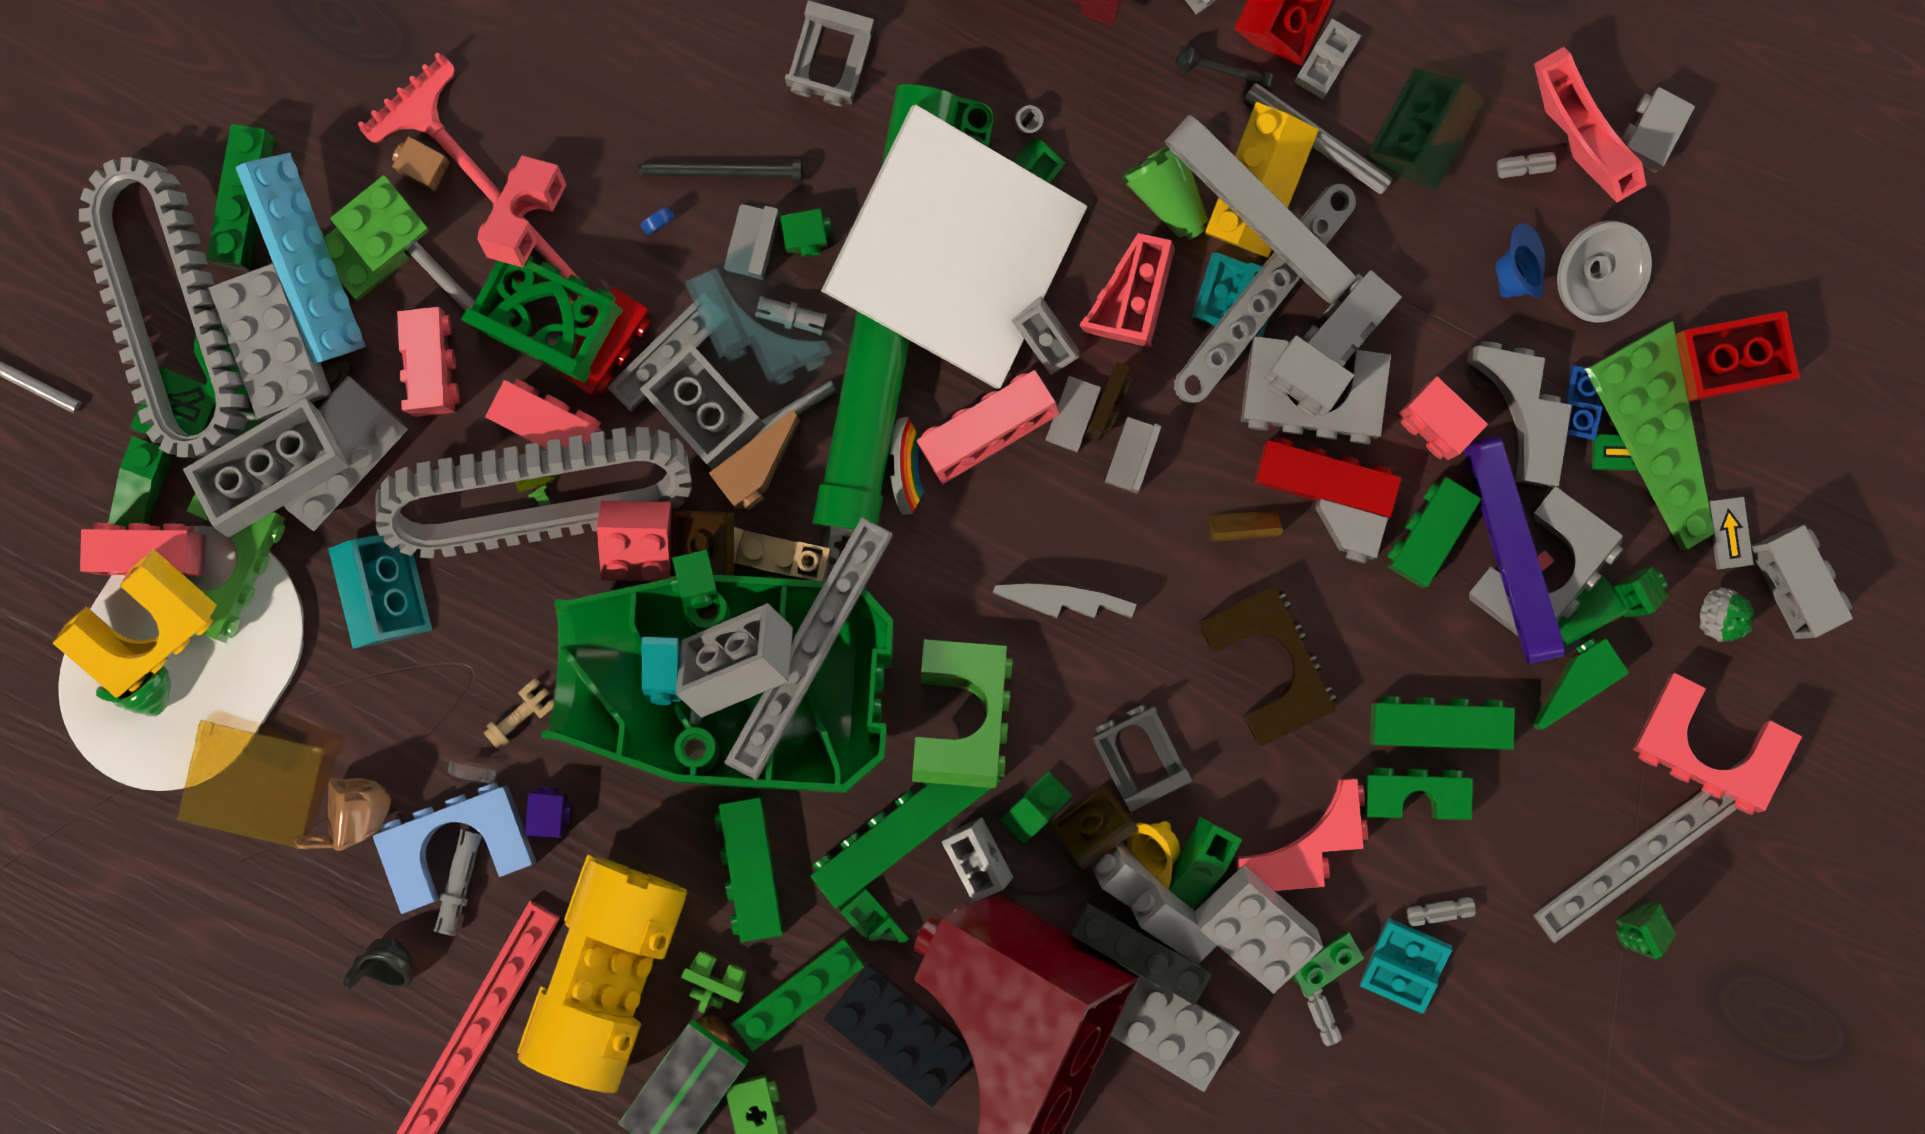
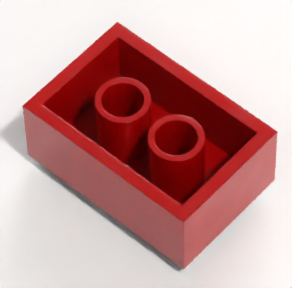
M1786 311L1688 329L1676 334L1689 402L1786 384L1800 379Z

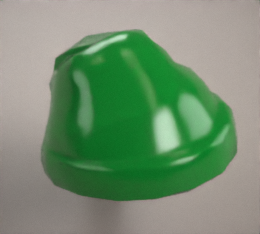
M163 666L154 674L151 671L145 674L146 678L135 691L130 692L127 689L118 698L114 697L104 687L97 688L96 696L102 700L113 702L124 710L146 716H158L168 705L171 686L168 676L169 671Z

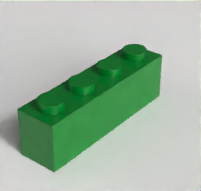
M231 124L206 259L216 265L251 270L258 223L237 173L236 166L272 156L275 137L265 129Z
M1380 696V703H1371L1370 744L1514 750L1515 708H1505V701L1484 700V707L1470 706V699H1449V706L1436 705V698H1415V704H1401V697Z
M758 797L719 804L720 811L714 812L716 830L717 832H723L725 845L720 846V857L722 866L729 867L731 880H725V888L728 901L734 900L736 914L730 916L733 935H739L740 942L782 936L784 930L763 798Z
M844 936L738 1016L732 1022V1025L753 1052L863 969L866 963L847 937Z

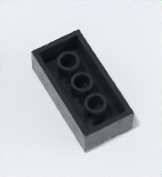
M870 962L866 964L824 1018V1021L932 1108L972 1060L969 1047L961 1035Z

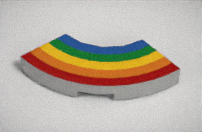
M909 417L898 418L892 432L889 455H894L895 476H890L891 485L897 506L902 515L913 514L924 493L918 469L920 447L916 440L919 439V436Z

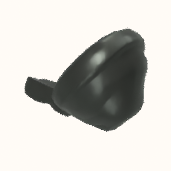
M394 937L375 939L362 956L355 958L352 968L345 975L343 985L351 989L364 976L393 987L410 985L415 976L412 957L402 942Z

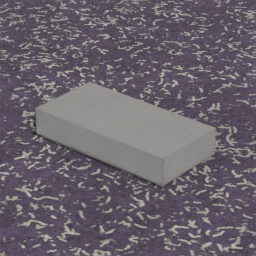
M1069 376L1057 407L1060 415L1053 418L1045 441L1078 452L1101 387Z

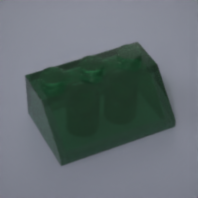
M1413 68L1366 157L1411 183L1437 190L1485 100L1465 80Z

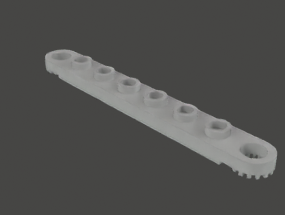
M1344 184L1326 187L1314 204L1301 217L1300 221L1325 246L1353 212L1356 205L1353 191ZM1335 192H1339L1345 198L1344 207L1340 211L1334 210L1330 203L1331 196ZM1275 252L1198 347L1185 367L1177 374L1176 380H1174V390L1176 395L1180 397L1179 399L1185 402H1200L1204 400L1301 278ZM1191 375L1197 377L1200 380L1199 384H1201L1199 386L1200 390L1194 395H1190L1185 389V381Z

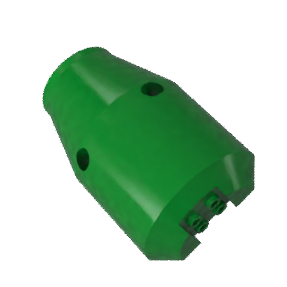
M714 575L719 598L712 600L711 605L703 608H691V605L684 607L681 596L674 598L670 578L572 600L555 599L554 606L558 620L557 681L551 719L547 730L542 731V739L559 740L676 783L847 793L885 759L887 726L885 723H881L882 706L881 699L877 698V692L883 693L884 669L892 667L893 619L865 588L757 781L726 765L725 760L763 692L702 718L683 700H680V702L671 701L669 705L653 704L650 700H645L642 691V637L678 638L681 649L683 639L768 603L793 627V641L826 581ZM708 610L717 611L716 615L711 619L701 618L702 614ZM705 750V753L699 758L689 757L696 751Z

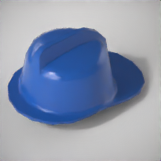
M1526 223L1515 226L1511 235L1510 249L1499 257L1495 265L1500 295L1504 298L1527 294L1539 298L1544 294V248L1537 232Z

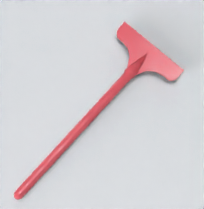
M436 53V61L430 66L424 64L422 66L424 72L417 78L410 76L411 83L405 89L398 87V95L392 100L385 99L384 103L386 106L379 112L372 110L371 114L373 117L367 123L359 122V130L373 143H379L387 136L401 129H416L427 133L443 147L494 204L496 197L501 195L502 192L446 132L445 127L440 122L437 110L439 94L454 77L455 68L444 55ZM531 225L538 239L534 249L547 263L561 270L560 276L568 279L570 274L578 277ZM587 306L590 310H597L596 306Z

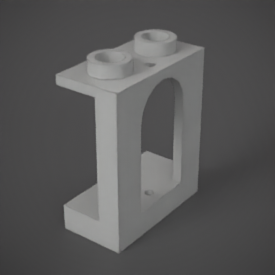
M808 0L804 12L805 22L789 74L785 76L786 85L791 87L790 91L797 95L810 97L811 93L824 96L823 101L835 106L842 107L844 103L852 105L875 29L874 19ZM822 26L854 35L842 78L835 87L810 81L809 69Z

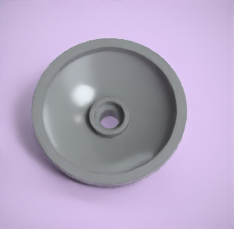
M1602 221L1582 230L1567 246L1559 263L1557 285L1559 295L1566 308L1575 316L1596 323L1614 320L1632 309L1642 297L1650 280L1652 258L1647 241L1637 229L1619 221Z

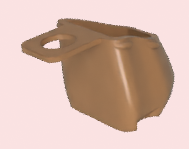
M362 778L329 779L327 835L295 836L294 843L296 847L300 849L333 848L334 850L341 851L365 840L381 829L390 808V795L384 787L372 780ZM305 841H320V843H306Z

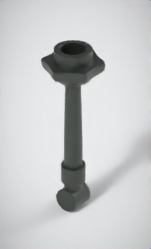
M1189 41L1187 47L1180 46L1175 66L1180 67L1181 74L1183 75L1187 74L1188 71L1194 69L1197 65L1243 79L1244 82L1257 83L1264 89H1271L1274 74L1261 72L1260 74L1253 69L1248 68L1246 70L1201 58L1195 49L1194 43Z

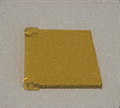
M200 720L177 820L297 848L294 843V837L304 836L319 768L324 756V748Z

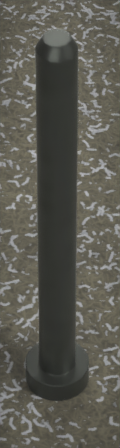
M793 159V164L643 162L638 165V173L642 176L793 178V183H802L803 161L802 159Z

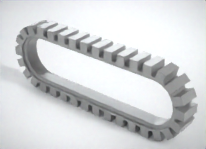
M121 157V161L112 159L103 164L105 172L96 170L89 178V181L96 189L85 187L83 189L80 200L89 203L90 207L79 209V222L89 223L91 227L81 231L84 244L97 246L87 251L91 264L103 266L93 271L97 284L110 286L101 290L100 294L104 304L116 305V307L106 311L109 323L122 325V327L112 332L116 343L129 346L120 350L119 354L122 363L135 365V367L125 371L128 383L141 385L140 388L131 392L135 404L148 405V407L138 411L141 424L153 425L146 432L153 443H161L159 449L167 454L177 455V457L203 458L238 437L232 429L244 430L247 417L238 414V409L249 408V396L237 394V389L245 385L240 372L230 371L237 367L233 353L224 351L230 345L225 332L217 330L223 326L218 312L211 311V309L215 308V304L210 291H205V289L215 284L210 272L198 271V269L207 266L208 262L205 253L192 251V249L202 244L198 233L186 231V229L194 226L195 222L192 213L180 211V209L188 206L189 203L185 193L175 191L181 185L177 178L172 174L166 173L168 169L157 163L132 157ZM131 183H142L147 187L153 198L215 391L216 408L214 417L208 427L198 435H188L179 427L174 418L114 230L112 219L114 201L120 191Z
M624 427L613 429V439L606 440L603 431L590 433L591 443L584 444L582 435L569 437L568 447H562L561 440L555 439L547 441V450L541 451L539 443L525 445L526 454L519 455L517 446L504 448V458H497L495 450L482 452L481 462H476L474 455L468 454L460 456V465L454 466L452 458L439 459V469L435 470L432 469L430 461L417 463V473L414 474L408 467H404L395 471L396 479L388 476L381 483V490L377 489L375 498L376 529L379 536L384 535V542L391 548L399 545L400 552L410 556L418 548L420 549V558H434V550L441 549L444 557L457 555V546H463L465 554L478 552V543L484 542L486 550L499 548V539L505 538L507 546L521 544V535H527L529 543L542 541L541 532L548 531L550 539L563 537L562 528L569 527L571 535L584 533V524H590L594 532L597 531L601 500L671 502V508H679L684 503V497H688L691 491L692 480L687 450L684 451V445L677 438L670 440L669 433L658 429L650 437L649 427H636L634 436H627ZM647 461L656 463L667 472L665 477L657 484L643 489L441 524L412 522L400 513L401 508L407 503L423 497L625 462Z

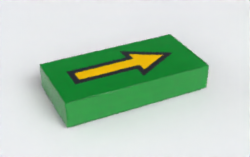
M1596 435V439L1592 440V470L1638 471L1620 435Z

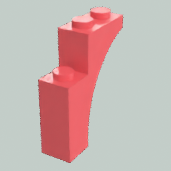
M1562 47L1534 63L1545 111L1567 133L1573 159L1616 202L1647 186L1642 161L1624 144L1600 112L1578 72L1571 53L1565 47Z
M1354 778L1339 779L1336 792L1329 807L1320 820L1307 833L1296 841L1275 851L1235 857L1236 870L1238 871L1245 865L1274 891L1325 887L1324 879L1330 877L1328 858H1322V852L1363 849V841L1368 840L1366 819L1361 820L1360 806H1365L1363 785H1358V780Z

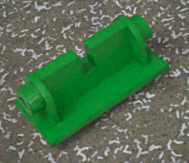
M1349 932L1342 936L1339 934L1335 936L1336 939L1323 947L1292 976L1294 981L1300 985L1306 997H1309L1364 959Z

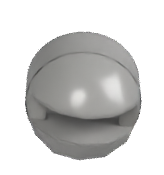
M1024 106L1015 114V125L1023 133L1036 132L1043 124V114L1035 106ZM1029 112L1033 113V117L1024 128L1021 124Z

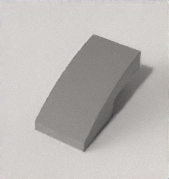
M1331 19L1294 83L1324 99L1361 35Z

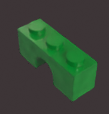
M1373 768V775L1364 774L1365 806H1363V816L1402 818L1405 798L1412 792L1422 791L1431 801V818L1472 820L1473 778L1463 777L1462 770H1442V777L1428 776V770L1408 769L1407 776L1394 775V769Z

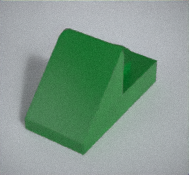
M1048 771L999 820L1025 844L1049 822L1048 820L1072 795Z

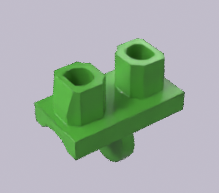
M704 951L698 953L691 966L688 965L685 968L681 977L707 989L705 992L693 986L690 992V997L701 1001L698 1011L705 1013L708 1005L721 1010L725 1000L714 996V992L739 1003L745 992L742 987L747 971L729 964L723 980L710 975L717 958Z

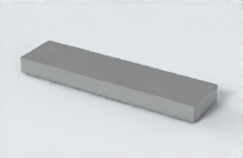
M704 292L611 382L608 389L632 413L647 398L640 388L690 343L698 349L729 316Z

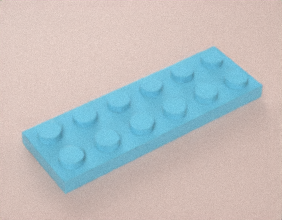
M285 153L262 158L236 166L237 173L313 365L365 348L361 330L350 308L348 297L341 285L335 264L331 259L323 239V233L318 226L310 200L306 195L291 154Z

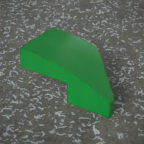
M866 887L862 888L838 908L840 913L862 937H867L869 941L881 939L906 942L909 939Z

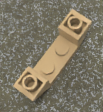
M734 527V564L803 580L825 581L832 549L799 541H789Z

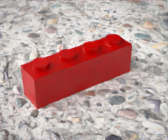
M1275 437L1274 441L1268 440L1264 443L1254 483L1317 501L1323 499L1386 518L1391 517L1401 477L1393 475V469L1380 465H1374L1373 470L1360 466V460L1348 456H1341L1340 460L1326 457L1328 451L1308 446L1307 451L1294 448L1295 442L1280 437Z

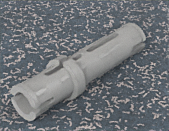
M460 829L458 844L445 892L441 893L439 898L442 903L434 928L435 932L456 936L463 906H467L468 899L465 897L476 860L478 846L482 838L481 834Z

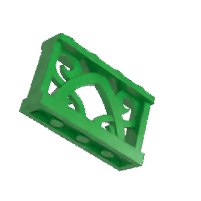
M530 255L523 268L497 261L472 308H467L461 320L475 330L586 383L592 372L589 368L616 318L623 312V309L614 303L616 297L601 288H597L596 292L587 289L589 284L570 274L568 279L560 276L561 270L543 261L539 266L532 262L534 258ZM518 270L523 271L526 276L525 280L519 284L513 278L512 286L516 293L510 295L505 285L510 274ZM536 276L548 282L536 284ZM568 291L579 296V298L572 302ZM501 295L505 300L490 313L498 296ZM554 295L561 310L563 325H548L539 330L532 339L529 338L531 318L523 305L542 297ZM588 305L596 306L599 314L594 324L587 328H578L577 322L583 323L592 317L591 315H583L584 307ZM517 310L522 317V321L519 326L512 327L511 321L514 318H518L513 312ZM563 333V337L555 335L557 341L554 345L548 344L550 334ZM578 336H584L586 338L574 359Z

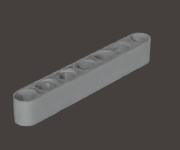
M1188 115L1164 141L1181 161L1325 301L1333 304L1356 279L1355 275L1193 116Z

